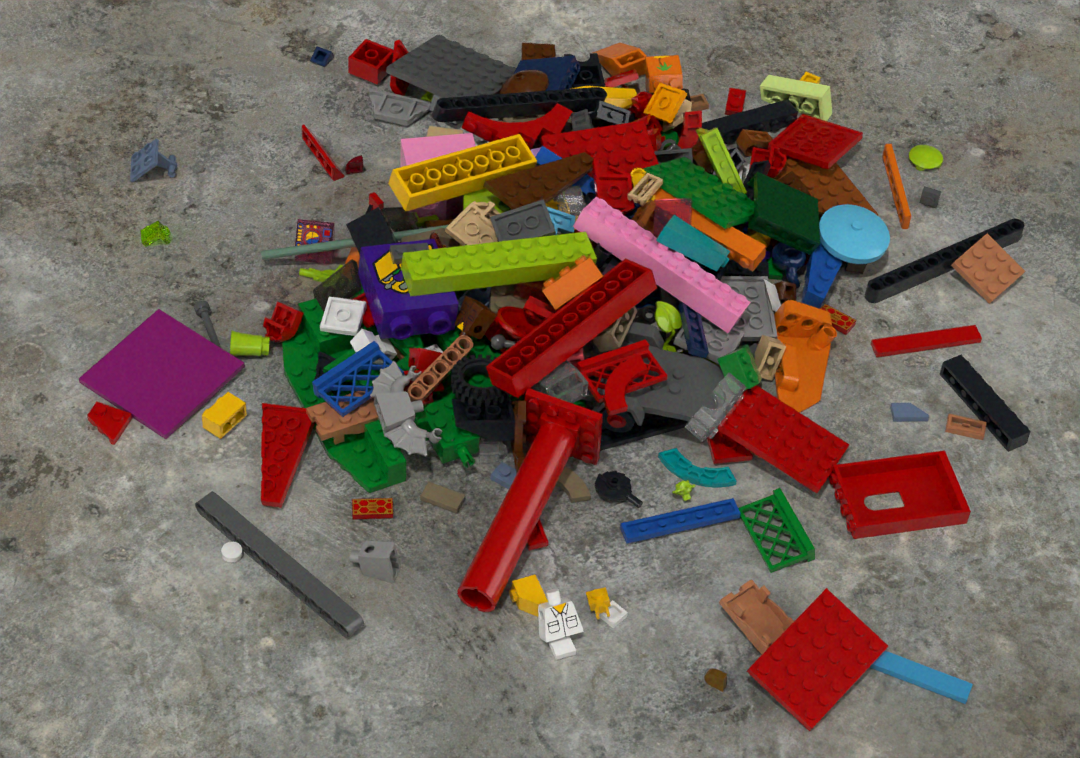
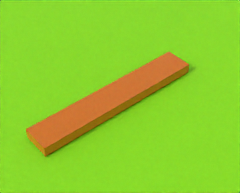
M885 144L882 158L902 229H908L911 220L910 209L892 144Z

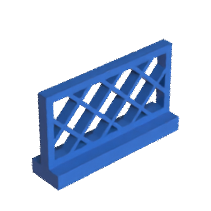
M373 341L312 382L314 394L318 398L322 397L336 412L344 417L372 398L370 394L374 387L370 386V381L375 380L379 376L371 375L372 370L387 368L393 361ZM379 358L384 361L383 365H373V362ZM399 367L401 373L405 375L404 371ZM361 370H369L368 375H357V373ZM346 380H353V385H342V383ZM356 380H367L366 386H356ZM331 390H338L337 396H328L327 393ZM341 391H351V396H340ZM355 391H365L363 396L354 397ZM339 401L350 402V404L342 409L339 406Z

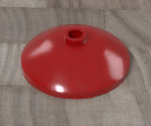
M512 306L500 308L496 316L499 325L515 340H521L543 323L544 319L538 316L533 318L525 314L526 310Z

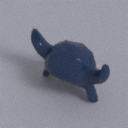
M778 241L772 249L773 264L785 273L789 283H794L796 288H799L800 282L797 271L805 265L806 253Z

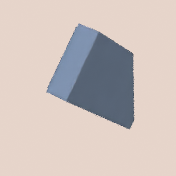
M891 403L890 409L893 422L929 420V414L912 403Z

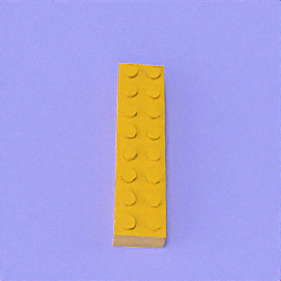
M517 134L393 169L388 184L406 212L485 189V181L535 167L537 160L521 135Z

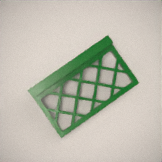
M781 488L773 490V495L738 508L741 513L740 519L770 573L805 559L807 562L815 560V548ZM772 503L774 508L772 512L762 509L763 505ZM747 511L756 512L754 519L745 517L744 513ZM759 514L770 516L768 522L765 523L757 520ZM772 519L782 520L781 527L772 525ZM755 525L765 527L762 534L753 531ZM767 530L778 531L776 538L766 536ZM781 533L790 535V541L780 540ZM763 540L773 543L771 550L761 546ZM779 544L787 547L785 553L774 551L776 545ZM792 548L799 550L800 555L793 557L788 555V552ZM773 555L782 558L780 563L772 565L770 558Z

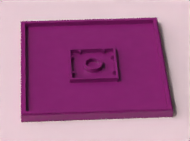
M158 309L79 378V383L117 408L132 413V418L164 439H167L245 367V363Z

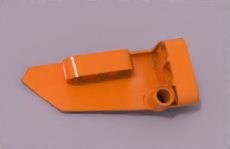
M787 300L774 314L777 339L786 346L775 373L776 392L779 400L801 413L818 403L821 399L830 346L837 336V332L832 327L831 315L828 311L794 300Z

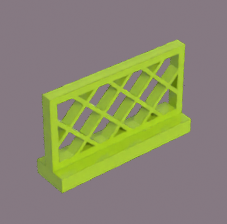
M713 128L712 130L697 129L696 132L719 180L722 183L732 185L733 189L738 192L747 193L718 128Z

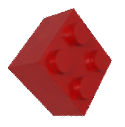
M365 39L348 57V73L378 85L388 74L386 70L387 66L392 64L394 50Z

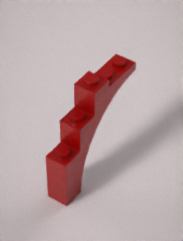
M557 103L544 116L526 122L495 121L468 112L461 128L488 142L520 134L531 150L536 141H540L541 136L562 133L573 111Z

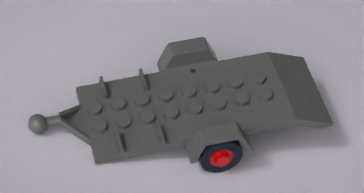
M632 322L621 347L646 339L649 343L650 352L668 375V378L665 381L625 394V401L628 406L626 412L609 416L604 402L598 403L583 380L579 381L575 376L576 372L568 373L566 361L530 389L595 402L593 411L598 413L601 411V414H603L602 425L614 432H627L631 430L635 421L637 425L642 426L646 412L686 420L705 431L716 433L728 385L721 367L701 357L662 350L664 340L656 326ZM495 335L491 339V346L496 350H501L504 347H512L519 340H516V342L509 341L502 335ZM593 340L583 346L584 360L609 352H600L593 343ZM648 358L643 359L644 363H650ZM613 370L606 371L605 373L611 374ZM649 371L648 375L654 377L659 376V374L654 371ZM597 376L588 377L590 380L598 382L599 377ZM637 377L633 381L639 383L642 382L643 379ZM602 378L601 383L606 384L607 379ZM598 388L599 394L604 395L605 390Z

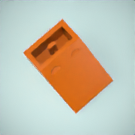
M617 43L592 52L598 54L599 63L611 76L633 69L637 70L638 76L645 74V56L647 55L640 48Z

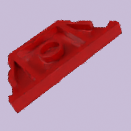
M594 158L592 166L596 197L605 200L608 205L621 211L623 215L632 212L635 208L634 199L630 201L627 196L633 189L631 174L619 171L612 165L608 167L600 163L599 159Z

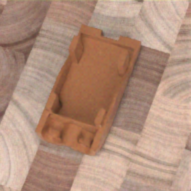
M365 391L355 392L354 397L363 396ZM375 397L370 398L344 417L336 412L327 402L306 408L311 422H316L317 424L316 432L321 441L333 437L335 444L344 442L345 434L363 433L364 424L379 420L374 406ZM339 401V406L342 409L350 404V402Z
M751 579L739 588L740 592L735 595L732 592L719 601V604L762 655L794 621L776 603L768 598L770 591L765 585L759 589Z

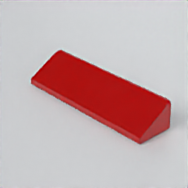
M302 125L303 141L331 179L336 181L344 178L345 175L316 136L305 125Z

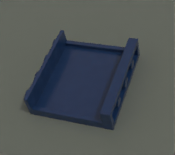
M575 55L520 60L514 74L523 70H539L544 72L549 79V85L545 91L571 89L580 71V64L577 62Z

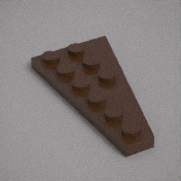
M586 152L485 181L484 187L512 210L543 199L546 204L592 172L593 158Z

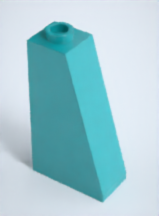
M676 215L672 216L656 239L657 242L715 271H718L720 266L724 268L729 261L727 256L730 251Z

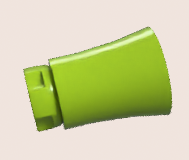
M231 330L230 354L233 356L269 355L270 337Z

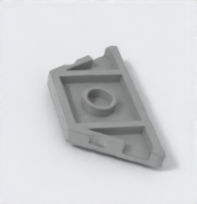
M369 89L374 119L408 126L430 111L431 102Z

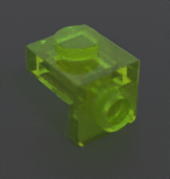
M159 220L140 230L141 242L145 247L160 239L166 244L170 243L171 232Z

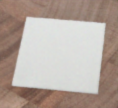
M764 279L772 310L776 312L781 306L776 286Z

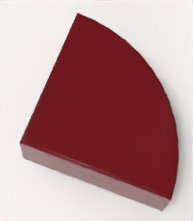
M362 155L354 157L346 164V174L363 172Z

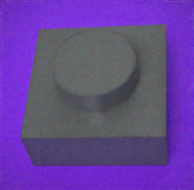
M924 186L919 203L937 208L941 191Z

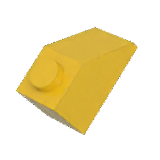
M536 575L512 581V587L509 590L511 601L516 603L519 610L538 617V605L548 602Z

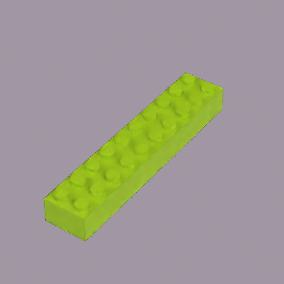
M577 232L404 252L401 270L411 297L548 280L551 277L555 279L560 276L559 271L566 266L573 267L575 260L582 255H585V257L590 255L595 264L597 257L587 233Z

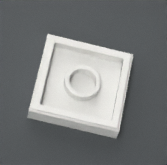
M329 296L320 324V331L356 336L361 327L367 306L366 302Z

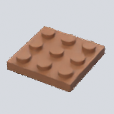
M988 234L983 236L951 265L989 304L1026 272Z

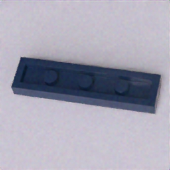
M681 302L679 304V311L688 353L706 359L709 351L701 315Z

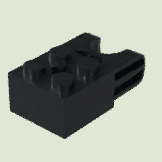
M590 53V58L587 61H577L580 64V71L571 89L582 86L605 87L601 63H599L597 53ZM564 54V56H573L572 54Z

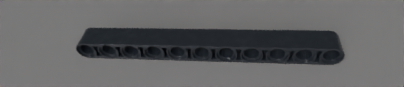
M600 87L440 98L436 102L432 117L438 122L464 121L468 112L488 119L545 115L557 103L573 112L585 109L595 111L597 101L604 102L607 92Z
M1015 218L871 279L867 284L865 299L869 303H878L954 270L951 266L953 262L986 234L991 236L1002 248L1014 244L1021 239L1025 226L1024 222Z

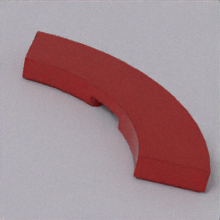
M640 355L624 361L610 374L604 393V404L609 416L627 411L628 406L625 401L627 385L637 377L647 374L648 368Z

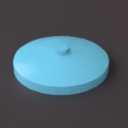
M848 204L834 206L822 215L819 222L820 242L829 253L845 262L853 264L875 262L885 254L890 243L889 230L883 220L872 211L860 206Z

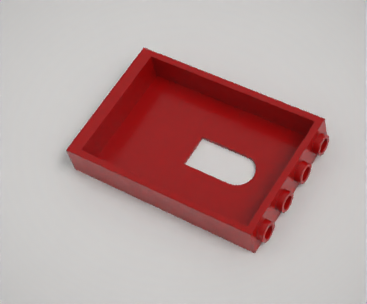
M945 450L833 465V471L829 475V482L835 489V498L837 501L839 500L841 514L846 518V527L848 532H851L853 539L967 524L971 513ZM899 492L904 507L871 510L866 507L864 500L868 496Z

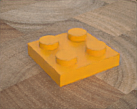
M659 83L643 113L645 115L650 114V116L654 115L657 120L671 124L687 93Z

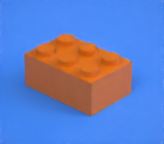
M582 255L575 260L573 267L566 266L559 271L560 276L555 279L551 277L543 283L542 292L556 310L602 278L603 274L590 255L587 257Z

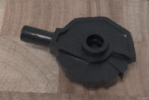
M607 471L603 475L598 474L594 486L601 497L610 499V501H629L637 508H640L643 504L640 499L632 494L631 480L625 474L617 471Z

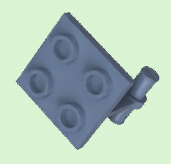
M158 139L147 143L144 148L135 152L131 157L130 181L133 183L155 166L168 169V176L175 177V170H177L176 156L170 155L168 159L158 152Z

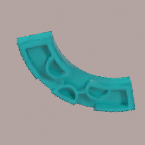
M677 448L659 452L658 454L662 464L671 473L682 480H689V483L712 488L736 485L737 480L729 466L722 468L697 467L686 459Z

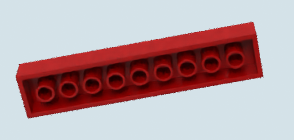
M625 258L603 275L602 278L590 285L488 364L486 368L492 385L517 398L523 395L528 388L538 383L657 289L653 271Z

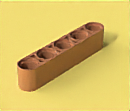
M465 335L459 336L409 386L407 393L411 402L417 400L423 402L452 372L454 364L457 365L458 360L462 361V358L467 357L473 347V341L470 337Z

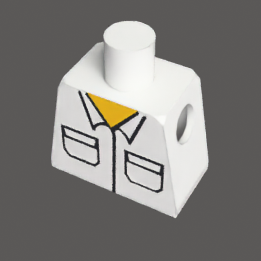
M559 589L548 590L546 592L548 602L538 605L539 637L547 643L584 632L573 602L567 597L560 598Z

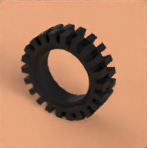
M478 354V358L470 355V360L467 357L462 358V361L458 360L457 365L454 364L451 374V388L457 399L461 398V401L464 403L468 400V405H473L476 402L477 407H481V403H485V407H489L490 402L493 405H498V401L500 403L504 402V398L507 399L509 393L496 386L476 387L464 380L465 377L472 374H488L486 366L497 357L491 360V355L482 358V354Z

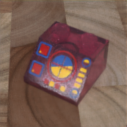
M298 219L295 246L335 241L334 223ZM335 250L295 255V261L332 264Z

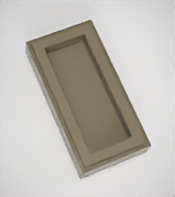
M428 482L420 495V500L458 513L465 500V495Z

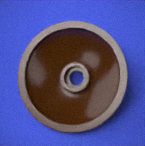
M534 69L523 70L508 78L503 83L499 94L545 91L549 85V79L542 71Z

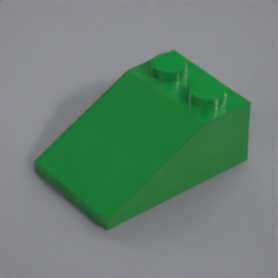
M748 344L717 359L731 395L750 389L762 380Z

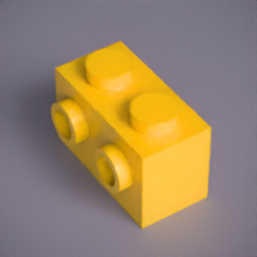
M227 392L222 397H219L215 404L203 412V428L218 438H223L247 416L246 402Z

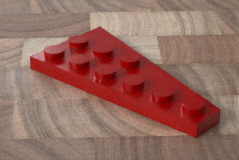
M262 403L261 502L264 506L282 508L315 422L312 423L309 419L306 408Z

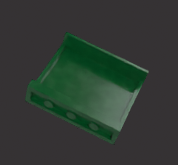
M756 172L747 183V185L754 188V217L748 222V228L811 255L820 245L818 199Z

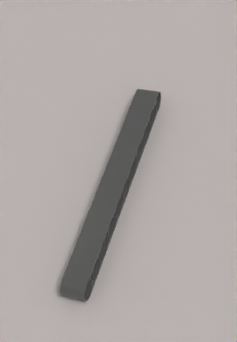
M211 491L195 503V507L202 517L229 540L239 543L242 551L343 637L349 638L364 626V620L358 612L218 494Z

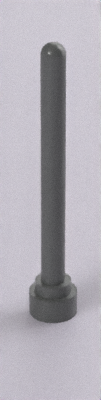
M199 301L194 305L195 312L202 318L210 341L221 348L209 317L210 306L207 301Z

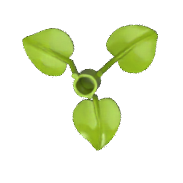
M658 301L655 303L656 323L662 331L666 333L671 332L662 350L677 353L675 347L668 345V343L674 336L675 329H679L682 326L680 313L671 304ZM707 358L705 359V360H707V361H709V362H711V363H713V364H715V365H719V364H716L714 361H711V360H709V359H707Z

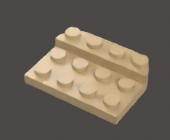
M474 201L446 227L445 232L462 246L498 242L490 217L501 213L494 208L495 204L491 201L488 203Z

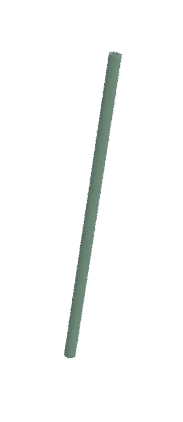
M448 225L393 232L397 241H401L402 237L439 228L446 229ZM349 238L261 251L262 260L352 248L356 247L353 239Z

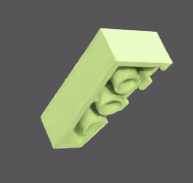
M768 75L760 85L761 100L772 104L789 99L799 113L827 121L832 115L830 86Z

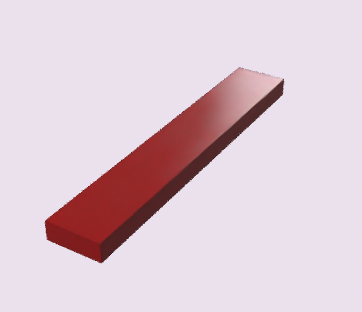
M976 325L872 339L871 346L876 358L981 343L982 337Z

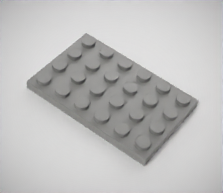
M722 276L720 282L729 285L732 290L742 294L751 302L734 326V328L745 332L742 341H760L762 334L775 339L778 337L774 312L764 279L768 281V276ZM658 286L660 301L671 304L680 313L679 304L681 301ZM681 328L675 329V334L670 341L675 340ZM664 332V333H665V341L667 340V338L669 337V335L671 334V332H669V333Z

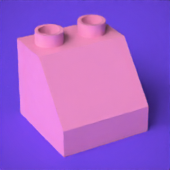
M473 133L401 139L400 167L475 147ZM463 195L405 212L404 210L408 230H412L410 226L412 212H417L419 218L437 215L439 220H454L463 211Z

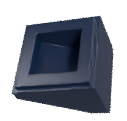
M317 46L310 62L326 67L333 59L334 54L332 51Z

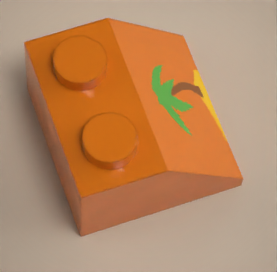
M679 55L645 56L646 91L654 93L659 83L680 90L683 89V74Z

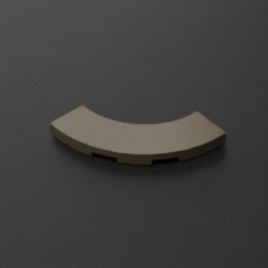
M565 466L557 483L566 492L571 503L591 500V494L583 480Z

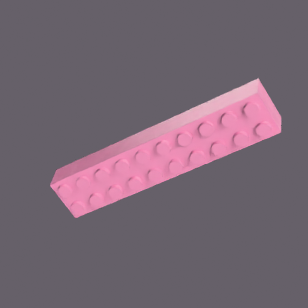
M595 197L582 210L573 225L578 231L586 232L588 238L597 244L600 243L601 247L610 253L612 252L620 260L623 261L626 258L651 269L658 286L726 333L731 331L751 303L745 296L732 290L729 285L716 279L713 274L701 269L697 263L691 262L683 254L657 242V238L650 231L643 229L637 222L624 216L621 211L612 208L603 199Z

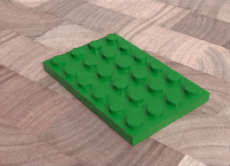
M686 157L643 168L646 174L650 173L663 179V184L660 188L725 229L748 222L754 217V201L749 199L746 194L733 189L732 185L722 183L717 176L707 173L703 167L691 163V160Z

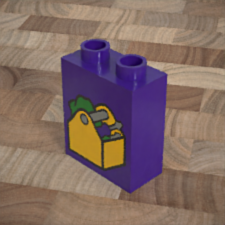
M435 239L361 247L358 275L380 339L395 338L402 340L409 338L411 335L427 333L441 335L455 329L459 305L455 292L410 297L401 270V264L392 263L389 251L390 245L428 243L429 250L438 249Z

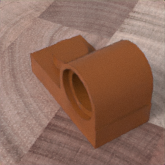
M743 129L736 140V144L749 157L752 154L753 147H768V143L773 138L768 132Z

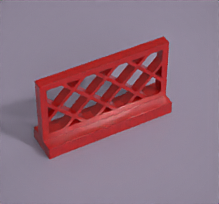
M646 339L577 362L575 374L579 381L583 380L598 403L604 402V395H600L597 391L598 388L605 390L606 384L601 383L602 378L608 380L610 374L605 372L614 370L621 363L632 357L640 355L642 359L648 358L650 363L646 364L648 368L647 374L638 377L643 379V381L639 383L632 381L627 385L625 394L665 381L668 378V375L650 352L649 343ZM649 371L657 372L659 376L654 377L648 375ZM597 376L599 377L598 382L590 380L588 377Z

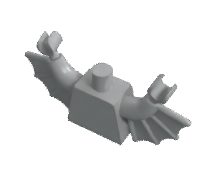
M393 361L389 367L380 369V375L372 381L374 388L370 394L371 397H375L374 406L384 432V437L390 439L395 448L404 449L409 455L419 453L427 456L425 439L429 438L430 442L438 443L441 437L435 435H440L442 430L435 428L432 432H427V430L417 427L414 423L415 413L424 411L423 403L421 400L411 402L408 393L404 391V387L410 381H415L420 376L421 371L414 373L416 366H411L407 376L403 375L396 362Z

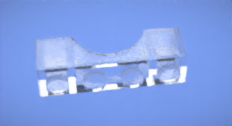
M728 372L711 392L716 402V409L702 406L685 425V428L701 442L707 437L711 439L718 432L716 427H721L727 420L725 415L729 416L736 408L734 403L737 405L743 399L744 395L742 393L747 387Z

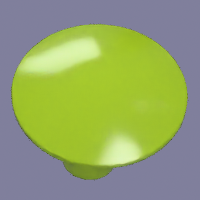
M917 145L910 150L909 159L916 165L915 168L917 170L924 171L925 169L940 168L943 162V155L935 147Z

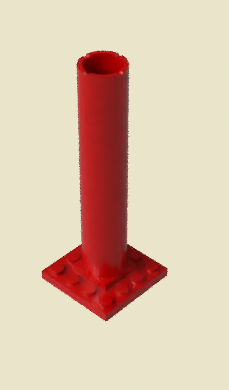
M530 388L527 389L525 393L526 425H524V432L526 433V441L532 445L457 590L458 597L467 606L473 609L477 608L478 611L491 612L495 609L569 457L577 458L588 464L597 465L600 456L603 414Z

